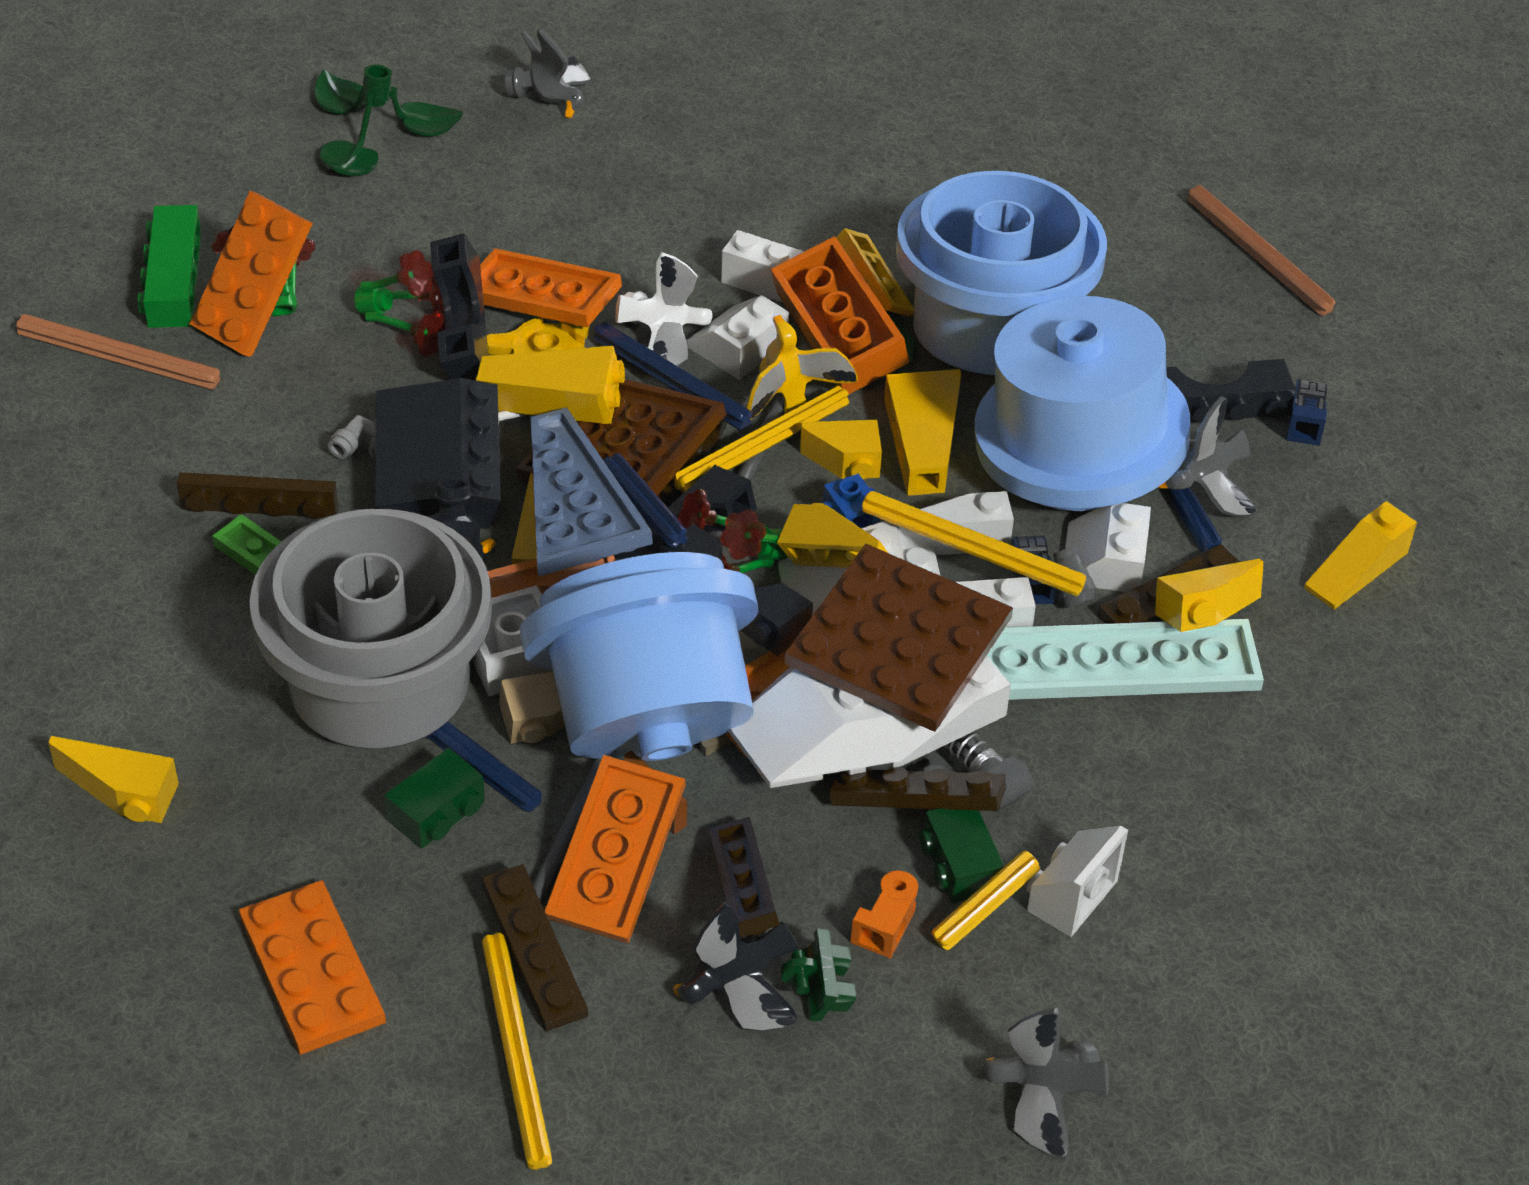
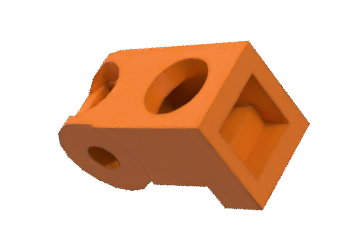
M898 870L891 871L882 878L879 897L872 910L869 911L859 907L853 918L850 943L891 959L915 913V899L919 886L913 875Z

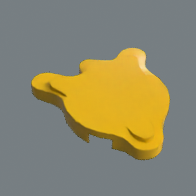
M534 318L523 323L514 331L487 335L488 354L504 355L585 348V340L589 335V326H576L559 321V324L543 323V318Z

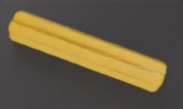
M1028 851L1020 852L932 930L933 938L937 944L945 950H950L1039 872L1040 866L1036 858Z

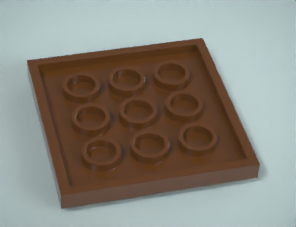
M625 379L624 383H619L620 405L614 408L612 423L576 422L603 461L607 456L612 457L615 453L621 454L658 496L727 415L723 402ZM533 450L516 467L519 479L529 482L530 474H534Z
M865 543L786 651L785 664L936 732L1011 620L1013 607Z

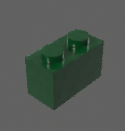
M447 748L384 795L387 821L420 849H423L433 840L438 841L446 836L451 826L463 817L472 816L480 809L485 801L483 775L450 748Z
M944 808L926 811L924 830L919 832V841L923 853L926 856L931 855L935 863L934 876L936 883L940 889L946 888L952 903L967 900L1005 865L980 811L948 810Z

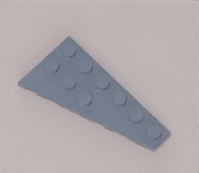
M568 408L531 417L538 577L584 563L596 562L599 559L619 553L631 552L637 548L653 544L651 529Z

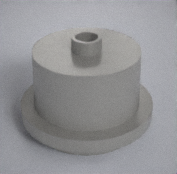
M392 509L348 511L322 518L302 527L285 538L266 557L258 569L250 593V615L255 641L267 663L287 681L291 702L300 718L314 731L332 741L361 748L393 747L416 741L436 731L456 713L468 691L470 679L469 661L479 650L486 637L492 609L488 572L475 548L463 536L439 521L420 514Z

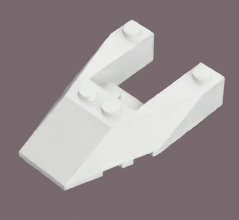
M1007 491L966 494L920 509L1009 545L1011 543L1014 518ZM887 521L862 528L878 539L889 554L940 575L936 555L965 553ZM789 558L778 562L780 582L813 602L812 616L847 569L794 565ZM1028 577L956 582L1013 607L1012 618L1006 627L1033 626L1036 606Z
M986 656L936 732H933L795 668L789 667L752 701L753 716L743 725L731 728L728 732L770 788L822 780L823 774L847 771L849 775L866 772V767L888 763L893 768L900 767L1007 715L1011 684Z

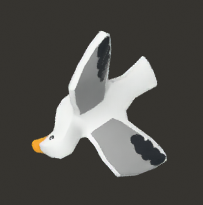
M661 252L656 264V293L654 296L648 298L641 291L628 292L624 296L619 295L615 319L616 323L631 321L635 325L640 323L649 325L652 334L648 348L678 366L688 359V346L682 326L684 324L708 326L712 320V311L708 308L691 307L685 304L687 298L694 290L698 275L681 260Z

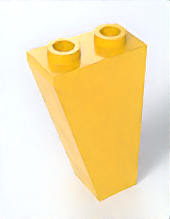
M614 346L482 356L476 381L498 384V411L540 415L567 407L576 421L610 424L612 423L614 408L620 405L619 383H624L625 369L623 361H617Z
M960 369L886 375L884 402L907 496L945 493L959 399Z

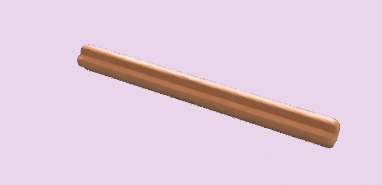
M1197 185L1189 190L1187 200L1316 313L1320 316H1325L1333 311V306L1336 303L1333 297L1207 189Z
M28 314L21 315L20 319L16 322L17 333L24 337L210 390L215 389L220 382V371L211 366Z

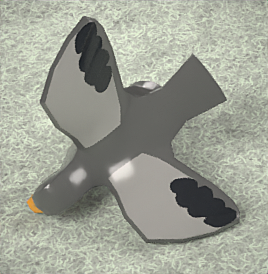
M539 28L537 31V37L542 50L537 46L530 34L523 31L521 35L531 51V70L523 71L522 68L515 67V69L506 71L505 86L510 97L517 96L522 98L526 92L535 90L538 97L544 102L566 103L565 117L572 118L575 111L581 107L584 97L580 89L571 85L589 83L590 77L575 57L565 56L543 28Z
M1220 396L1204 417L1197 430L1196 438L1190 439L1189 450L1180 468L1159 488L1184 490L1195 483L1202 486L1219 512L1235 517H1247L1257 512L1256 507L1249 497L1228 477L1227 468L1233 461L1250 456L1249 442L1243 429H1240L1226 441L1219 443L1218 435L1224 419L1227 402L1225 397Z
M1055 1007L1025 1017L1008 1029L1011 1045L1018 1055L1010 1059L988 1058L984 1065V1071L989 1082H1017L1022 1085L1021 1095L1015 1108L1014 1131L1027 1143L1050 1155L1065 1158L1069 1147L1067 1127L1061 1103L1065 1093L1080 1089L1107 1096L1109 1092V1072L1106 1061L1100 1062L1096 1047L1088 1040L1080 1042L1078 1040L1070 1041L1064 1050L1059 1051L1062 1019L1058 1008Z

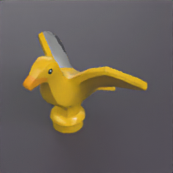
M781 315L773 317L777 337L767 346L766 356L763 357L759 367L760 374L757 375L751 389L746 408L752 412L751 419H753L764 409L776 393L781 392L784 398V414L807 402L804 395L806 383L812 380L832 383H855L858 380V376L849 359L836 348H818L807 351L798 349L796 347L797 335L795 329Z

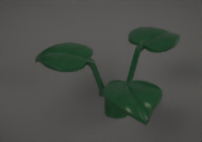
M369 65L364 69L363 86L338 78L323 69L315 85V100L322 109L338 114L347 113L352 108L360 110V108L365 107L357 144L355 145L343 140L328 142L320 150V160L328 169H333L344 175L360 176L373 171L378 164V153L373 149L363 147L372 106H384L389 98H391L397 117L404 119L403 126L413 133L424 136H437L447 132L462 118L463 111L423 102H409L400 107L397 98V88L391 87L392 71L383 65Z

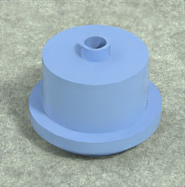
M980 171L963 174L944 181L935 188L921 194L903 211L898 223L896 243L899 265L904 274L915 285L913 327L919 342L932 355L949 365L970 372L995 375L994 347L1003 327L1017 314L1039 303L1063 297L1086 296L1101 279L1107 251L1106 234L1101 223L1087 207L1068 191L1042 178L1010 171Z
M1071 296L1052 299L1034 305L1013 317L1000 331L994 347L995 384L981 400L975 416V442L978 458L985 471L1000 486L1021 498L1043 506L1069 511H1092L1099 507L1126 503L1141 497L1165 483L1180 468L1189 450L1190 411L1184 395L1167 378L1165 338L1161 328L1148 314L1135 306L1115 299L1098 296Z
M693 552L658 553L621 559L586 569L557 582L546 590L540 598V608L530 614L520 626L525 659L536 667L553 670L570 750L577 756L602 759L603 755L613 758H624V754L631 750L645 761L670 759L688 753L692 750V745L718 737L728 733L731 728L743 725L754 714L738 631L751 623L758 614L759 610L754 585L748 576L740 572L724 569L722 561L714 556Z

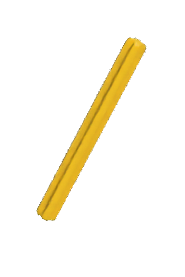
M836 386L678 471L673 477L675 489L684 493L714 465L730 470L800 432L801 422H818L846 407L849 404L848 391L846 389L843 390L840 386Z
M870 491L864 498L862 504V511L864 513L1073 596H1078L1086 583V576L1083 573L875 491Z
M497 932L494 935H486L482 940L525 1158L529 1169L538 1170L549 1167L552 1163V1156L505 935Z

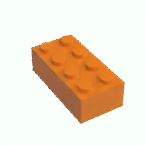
M835 236L771 269L778 296L812 348H836L854 366L858 380L855 383H836L837 386H840L843 390L846 389L851 394L909 363L904 337Z

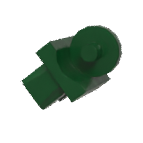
M817 928L814 932L815 941L803 950L793 951L791 954L792 959L786 961L780 970L782 981L786 985L795 987L797 994H805L808 1020L822 1021L828 1011L848 1012L856 1000L855 984L836 980L835 976H844L850 968V947L831 943L829 930Z

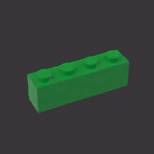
M198 205L154 206L153 220H147L146 222L147 240L150 244H144V263L147 268H141V285L145 291L138 293L139 313L146 314L148 328L192 327L190 322L194 315L201 240Z

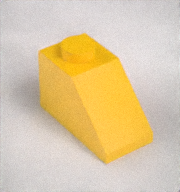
M877 420L801 422L800 453L841 479L858 473L862 479L880 478L882 448Z

